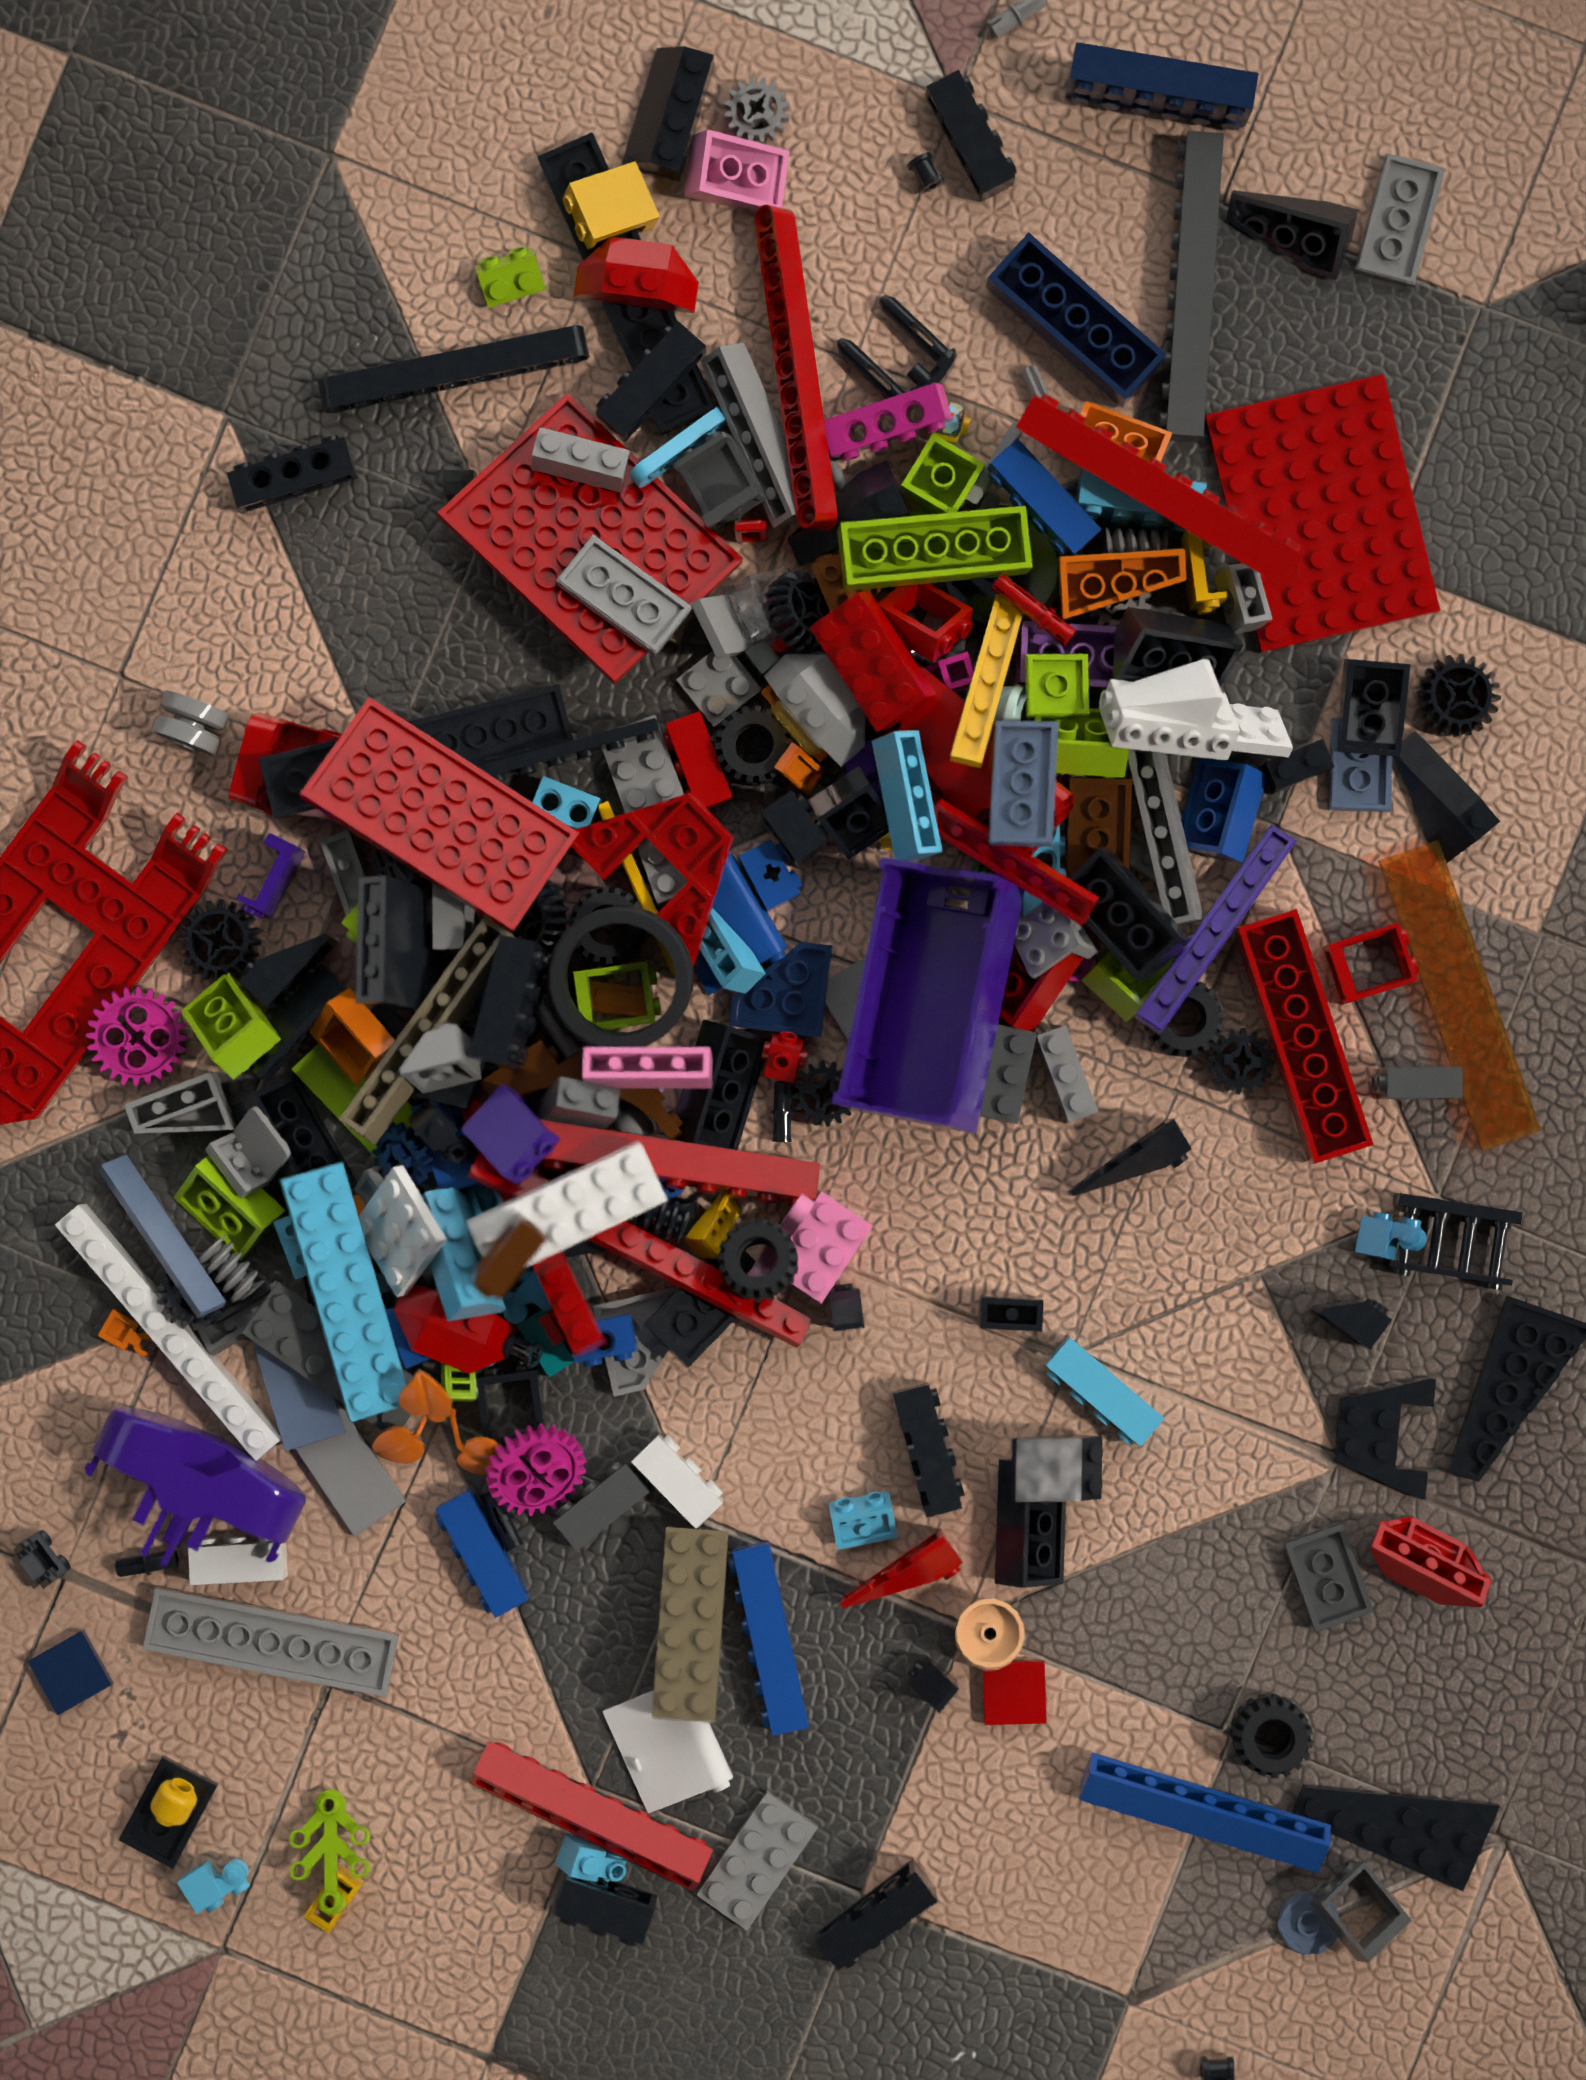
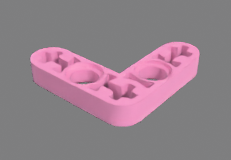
M801 1194L781 1222V1229L783 1231L786 1230L791 1237L815 1202ZM766 1245L747 1275L753 1277L766 1275L777 1259L775 1251Z

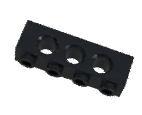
M338 435L329 436L321 440L322 444L312 447L304 444L294 447L292 453L280 456L279 453L270 454L262 458L263 462L253 465L250 462H245L234 466L233 471L227 472V476L239 511L243 514L359 478L349 444L345 437L339 438ZM326 457L329 459L326 468L322 470L314 469V463L318 458ZM289 467H299V474L295 478H285V471ZM261 475L270 476L269 484L264 488L256 487L257 478Z

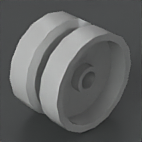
M165 690L160 706L177 717L174 719L165 715L155 716L150 731L181 747L215 755L220 740L215 734L204 730V727L223 730L226 727L230 714L191 697Z

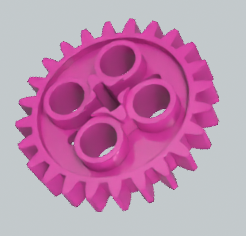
M140 986L136 987L135 994H130L128 988L124 987V996L119 997L113 991V1002L110 1003L105 999L101 1000L105 1008L103 1011L94 1008L93 1013L98 1017V1020H89L88 1024L94 1027L95 1031L87 1032L86 1037L95 1039V1042L89 1044L87 1048L88 1050H97L98 1053L92 1057V1061L102 1060L103 1063L100 1071L102 1072L110 1068L112 1070L110 1073L111 1080L120 1074L122 1075L121 1082L123 1085L129 1077L133 1078L134 1086H138L140 1078H144L147 1085H151L152 1075H155L161 1081L163 1080L161 1072L163 1069L173 1073L172 1066L170 1065L171 1061L181 1063V1059L176 1053L186 1052V1047L179 1044V1041L187 1040L188 1035L180 1033L179 1030L187 1027L186 1022H177L182 1013L181 1011H171L175 1004L173 1000L167 1004L163 1003L165 993L162 992L155 998L153 997V988L151 987L146 995L142 994ZM139 1006L146 1010L147 1016L143 1021L134 1022L130 1019L129 1011L133 1007ZM119 1015L136 1032H139L141 1029L144 1031L143 1039L156 1050L157 1056H152L140 1041H130L132 1034L117 1020ZM111 1028H119L123 1031L124 1038L119 1043H111L106 1038L107 1031ZM156 1029H164L169 1037L165 1043L155 1044L150 1038L151 1033ZM133 1050H140L145 1054L146 1059L141 1065H133L128 1060L129 1053Z
M540 1424L537 1431H533L529 1425L526 1428V1433L523 1435L518 1430H515L516 1438L513 1440L504 1437L505 1447L495 1446L498 1455L489 1456L491 1465L485 1468L488 1474L485 1479L492 1498L496 1499L499 1506L504 1504L507 1512L515 1508L517 1515H520L524 1509H527L529 1516H532L535 1509L539 1508L540 1512L545 1514L546 1506L550 1505L555 1510L557 1509L556 1501L560 1500L567 1503L565 1495L567 1493L576 1494L577 1492L573 1485L583 1483L580 1475L586 1473L583 1466L586 1463L583 1455L584 1452L574 1435L568 1436L564 1428L558 1432L555 1425L552 1424L546 1431L543 1424ZM521 1455H524L525 1457H527V1458L529 1459V1461H530V1463H531V1465H532L531 1467H529V1465H528L526 1459H525L524 1457H522ZM543 1473V1475H544L546 1481H547L548 1483H550L551 1485H547V1484L543 1481V1479H542V1477L540 1476V1474Z

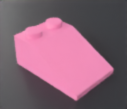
M709 129L692 136L684 196L713 204L757 210L765 204L782 208L790 151Z

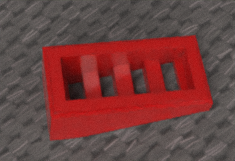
M749 517L736 519V542H765L767 540L765 518Z

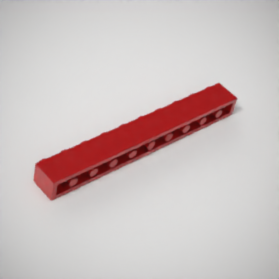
M1043 393L1041 398L1034 394L1015 428L1285 588L1304 554L1298 552L1301 545L1287 537L1284 538L1283 542L1272 536L1275 531L1274 529L1260 521L1257 522L1256 526L1245 520L1248 514L1239 508L1231 505L1229 510L1218 504L1221 498L1207 489H1204L1202 494L1191 488L1194 482L1180 473H1177L1175 478L1164 472L1167 467L1165 464L1153 457H1150L1147 462L1137 456L1140 452L1138 448L1126 441L1120 446L1110 440L1113 434L1099 425L1092 429L1083 424L1086 417L1072 409L1069 410L1068 414L1057 408L1060 402Z
M480 1083L478 1084L470 1111L459 1109L465 1123L489 1099ZM499 1193L503 1203L511 1200ZM561 1250L532 1264L573 1353L580 1357L607 1344L564 1251Z
M540 1120L560 1138L553 1151L539 1162L544 1164V1168L548 1170L561 1171L563 1167L577 1169L639 1140L658 1181L667 1183L668 1188L685 1189V1186L697 1187V1192L704 1194H715L716 1191L728 1192V1197L744 1199L746 1195L758 1197V1201L763 1203H776V1200L788 1201V1206L791 1207L801 1194H804L813 1201L816 1200L820 1163Z

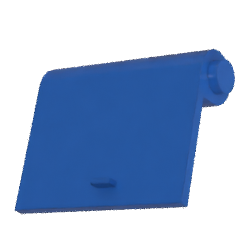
M729 853L712 908L752 950L760 964L769 961L770 965L785 957L784 951L789 947L733 853ZM656 899L653 900V903L655 904L658 911H660L666 905L664 904L658 906ZM699 949L693 970L708 995H711L721 989L722 986Z

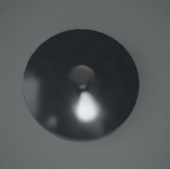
M995 505V506H989V507H986V508H983V509H980V510L996 509V508H1006V507H1015V506H1010V505ZM1027 514L1032 569L1027 574L1007 577L1049 609L1059 594L1058 558L1062 556L1054 550L1051 545L1053 541L1045 532L1043 534L1039 533L1030 522L1032 518ZM999 577L943 582L947 594L973 608L971 620L987 627L997 594L991 588ZM1023 614L1022 621H1032L1028 616Z

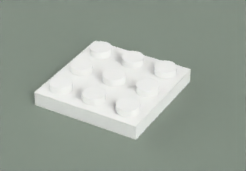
M403 1165L391 1169L358 1216L366 1245L385 1276L387 1283L392 1288L396 1297L407 1295L447 1239Z

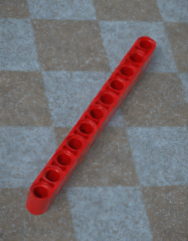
M765 204L760 206L756 212L755 229L796 519L802 528L830 531L836 525L838 513L796 219L794 213L789 209Z

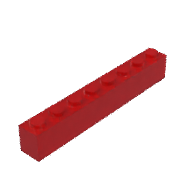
M490 1741L488 1742L469 1784L692 1892L699 1884L713 1852V1849L707 1847L706 1842L696 1837L688 1838L680 1834L679 1830L670 1824L663 1823L661 1825L651 1820V1816L641 1810H630L624 1807L623 1803L617 1798L599 1795L595 1793V1789L585 1783L577 1784L567 1779V1776L559 1770H548L540 1766L539 1762L532 1757H521L511 1752V1748L503 1743L495 1742L494 1744Z

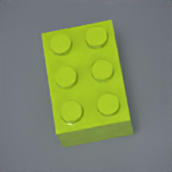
M229 972L227 975L223 974L181 1010V1013L211 1059L233 1080L281 1040L251 994Z

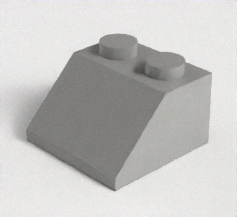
M442 1024L436 1030L426 1032L400 1068L401 1075L422 1093L482 1079L479 1061L469 1057L473 1040L457 1025Z

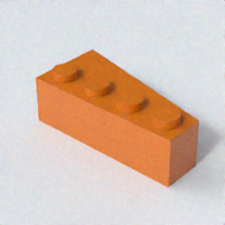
M1185 549L1059 557L1058 575L1061 619L1065 620L1185 581Z

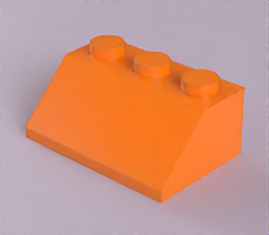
M1085 402L1080 413L1086 417L1083 424L1092 429L1099 425L1113 434L1110 440L1120 446L1124 441L1128 442L1140 450L1137 456L1147 462L1150 457L1162 462L1172 432L1094 403Z

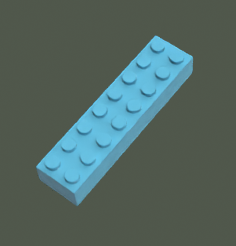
M337 1162L279 1179L347 1418L350 1422L401 1407L398 1399L401 1390L406 1386V1382L343 1163Z

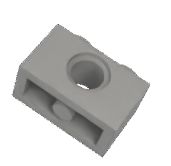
M1241 563L1229 565L1214 577L1218 592H1226L1227 599L1222 604L1227 624L1231 626L1236 634L1255 631L1272 620L1260 573Z

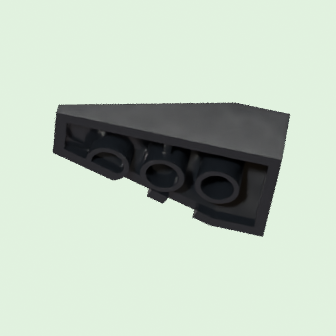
M1233 190L1226 221L1256 240L1262 239L1276 248L1275 252L1281 256L1285 254L1300 263L1299 267L1306 272L1337 280L1353 237L1358 209L1327 201Z
M885 460L859 472L835 494L838 519L833 529L821 531L799 527L787 540L799 567H802L820 556L839 550L837 529L840 523L910 517V512L888 461Z
M1174 1118L1166 1119L1069 1189L1068 1193L1070 1196H1076L1163 1169L1169 1165L1176 1168L1189 1158L1186 1153L1192 1148Z

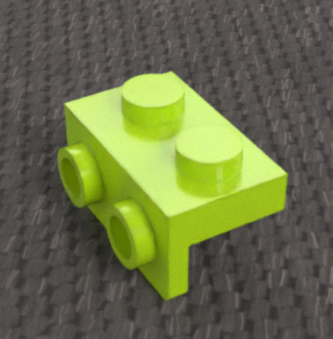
M518 247L509 251L507 256L501 258L490 256L482 259L480 265L475 266L488 308L546 290L533 248Z

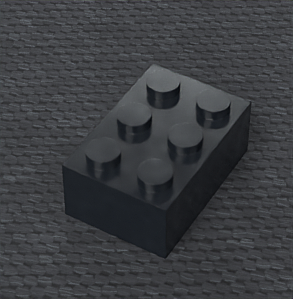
M566 1875L553 1915L559 1917L558 1920L565 1925L576 1926L578 1923L589 1927L588 1931L595 1935L606 1936V1934L619 1937L618 1941L625 1945L636 1946V1943L643 1945L655 1910L657 1895L617 1881L607 1882L601 1877H598L597 1882Z

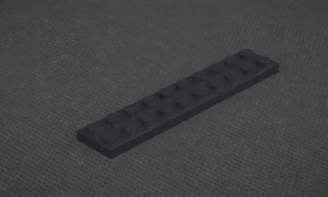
M593 132L537 156L541 169L583 261L609 238L598 241L594 248L588 250L584 241L581 242L576 234V222L572 213L569 214L566 211L563 196L569 183L610 170ZM636 229L613 236L641 240ZM601 301L632 371L639 365L637 360L647 348L653 349L660 342L658 337L668 325L673 327L678 322L674 312L671 310ZM697 364L652 413L661 436L700 419L716 408Z
M559 684L407 721L477 767L573 740ZM339 738L258 758L274 819L317 809L301 799L300 793Z

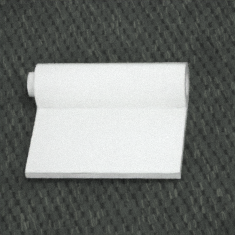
M654 1690L602 1711L648 1814L712 1789L713 1793H717L730 1786L729 1780L733 1778V1774L710 1723L653 1719Z

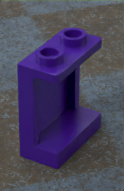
M268 833L264 844L280 853L255 901L240 894L236 898V900L243 903L242 910L263 919L265 914L274 917L306 853L296 845L271 833Z
M502 1083L461 1130L505 1178L520 1184L531 1175L537 1164L553 1151L560 1138L557 1134L550 1131L525 1105V1099L517 1091Z

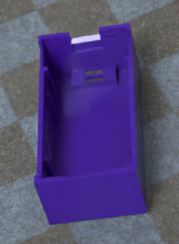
M881 857L879 870L883 871L839 1091H834L832 1104L863 1113L976 1134L1025 890L997 875L966 870H950L926 866L916 862ZM949 886L971 889L970 896L948 893ZM946 898L968 901V908L945 905Z

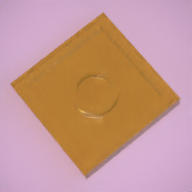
M777 701L771 707L770 711L809 755H820L825 751L782 701Z

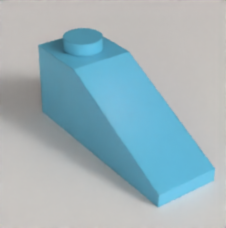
M712 908L700 951L722 988L746 994L766 973L752 950Z

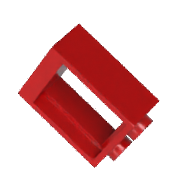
M929 583L898 586L878 603L905 646L932 662L942 654H947L959 639L966 638L972 629V622L970 621L973 608ZM917 605L946 623L935 632L907 616L906 613Z
M1399 922L1323 946L1342 1005L1418 981L1416 975L1419 974V967L1416 959L1409 955L1407 945H1410L1409 936L1404 927L1400 928ZM1388 934L1402 978L1356 992L1342 948Z

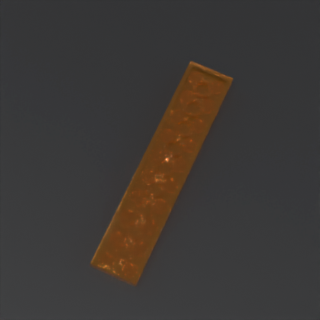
M1437 840L1379 860L1378 862L1400 925L1406 929L1409 936L1410 945L1408 947L1411 956L1417 961L1419 967L1418 975L1450 1066L1463 1067L1462 1100L1480 1150L1484 1151L1541 1131L1439 841Z

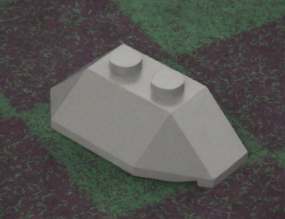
M785 654L763 674L780 700L814 740L841 767L865 748L866 714L827 655Z

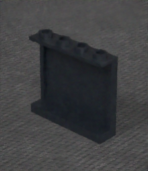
M389 876L361 877L358 881L356 1003L384 1004L411 1011V1016H414L441 978L442 952L433 950L432 890Z

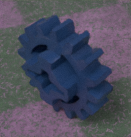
M392 1122L375 1146L377 1148L372 1150V1154L378 1156L375 1165L382 1166V1176H386L393 1167L403 1165L414 1185L417 1186L428 1179L427 1174L432 1171V1168L427 1163L431 1162L433 1157L426 1154L430 1147L421 1143L422 1138L414 1134L412 1126L406 1129L404 1122L397 1125L395 1122Z

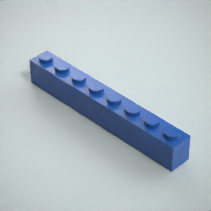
M1093 1752L1081 1779L1080 1801L1235 1847L1242 1851L1258 1854L1272 1860L1294 1865L1301 1869L1318 1873L1330 1848L1331 1825Z

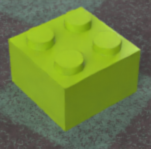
M932 433L901 484L900 491L901 494L934 514L960 512L968 494L980 477L986 464Z

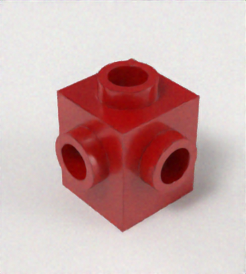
M788 1031L774 1032L771 1042L765 1041L761 1059L767 1060L764 1077L794 1083L798 1067L804 1069L808 1051L802 1049L804 1038H799L795 1033Z

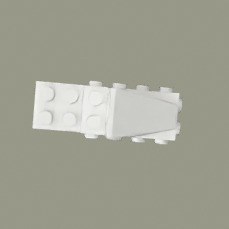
M1206 659L1135 682L1110 679L1106 691H1103L1100 696L1099 710L1112 747L1228 760L1231 751L1289 757L1293 749L1279 711L1270 707L1259 708L1239 703L1229 704L1226 693H1222L1210 661Z

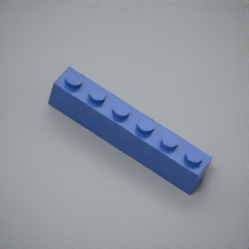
M765 1541L733 1548V1557L728 1558L731 1576L737 1575L740 1587L734 1588L738 1607L744 1605L746 1618H742L741 1622L745 1637L751 1636L753 1648L748 1649L751 1667L757 1666L760 1678L754 1679L758 1698L764 1697L766 1709L761 1710L764 1727H771L772 1736L809 1728L770 1543Z

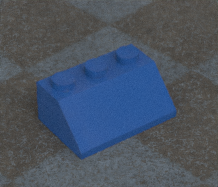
M1199 758L1181 819L1188 850L1217 859L1243 863L1268 774L1247 764Z

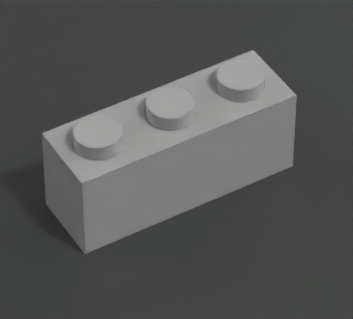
M539 427L532 453L531 470L621 492L630 450Z
M1066 1025L1037 1035L1035 1041L1066 1123L1097 1113L1096 1104Z

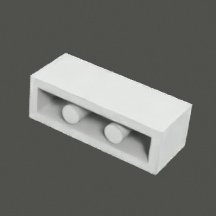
M659 1433L633 1458L632 1463L697 1529L723 1504V1499L720 1497L723 1491L711 1479L706 1482L699 1475L702 1471L701 1468L690 1457L685 1460L677 1452L680 1447L669 1435L663 1438Z
M246 1536L228 1537V1542L216 1543L215 1538H204L198 1551L188 1547L190 1585L284 1580L288 1576L286 1543H281L277 1551L279 1554L277 1560L268 1563L265 1560L273 1546V1541L260 1537L259 1541H247Z

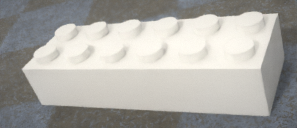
M637 1140L466 1221L481 1255L484 1257L520 1212L543 1230L548 1238L527 1266L668 1200L641 1142Z

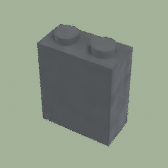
M559 1077L538 1099L536 1116L539 1120L605 1130L617 1119L620 1089Z

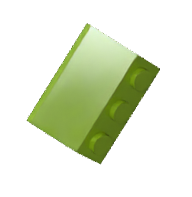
M1089 709V717L1033 718V721L1058 722L1056 773L1072 774L1074 776L1090 775L1105 778H1125L1129 749L1111 746L1099 709Z
M209 1155L194 1167L173 1197L216 1239L219 1240L226 1234L222 1244L233 1242L234 1246L230 1252L233 1254L240 1251L242 1253L240 1261L274 1226L273 1221L279 1220L285 1212V1209L262 1188L240 1198Z

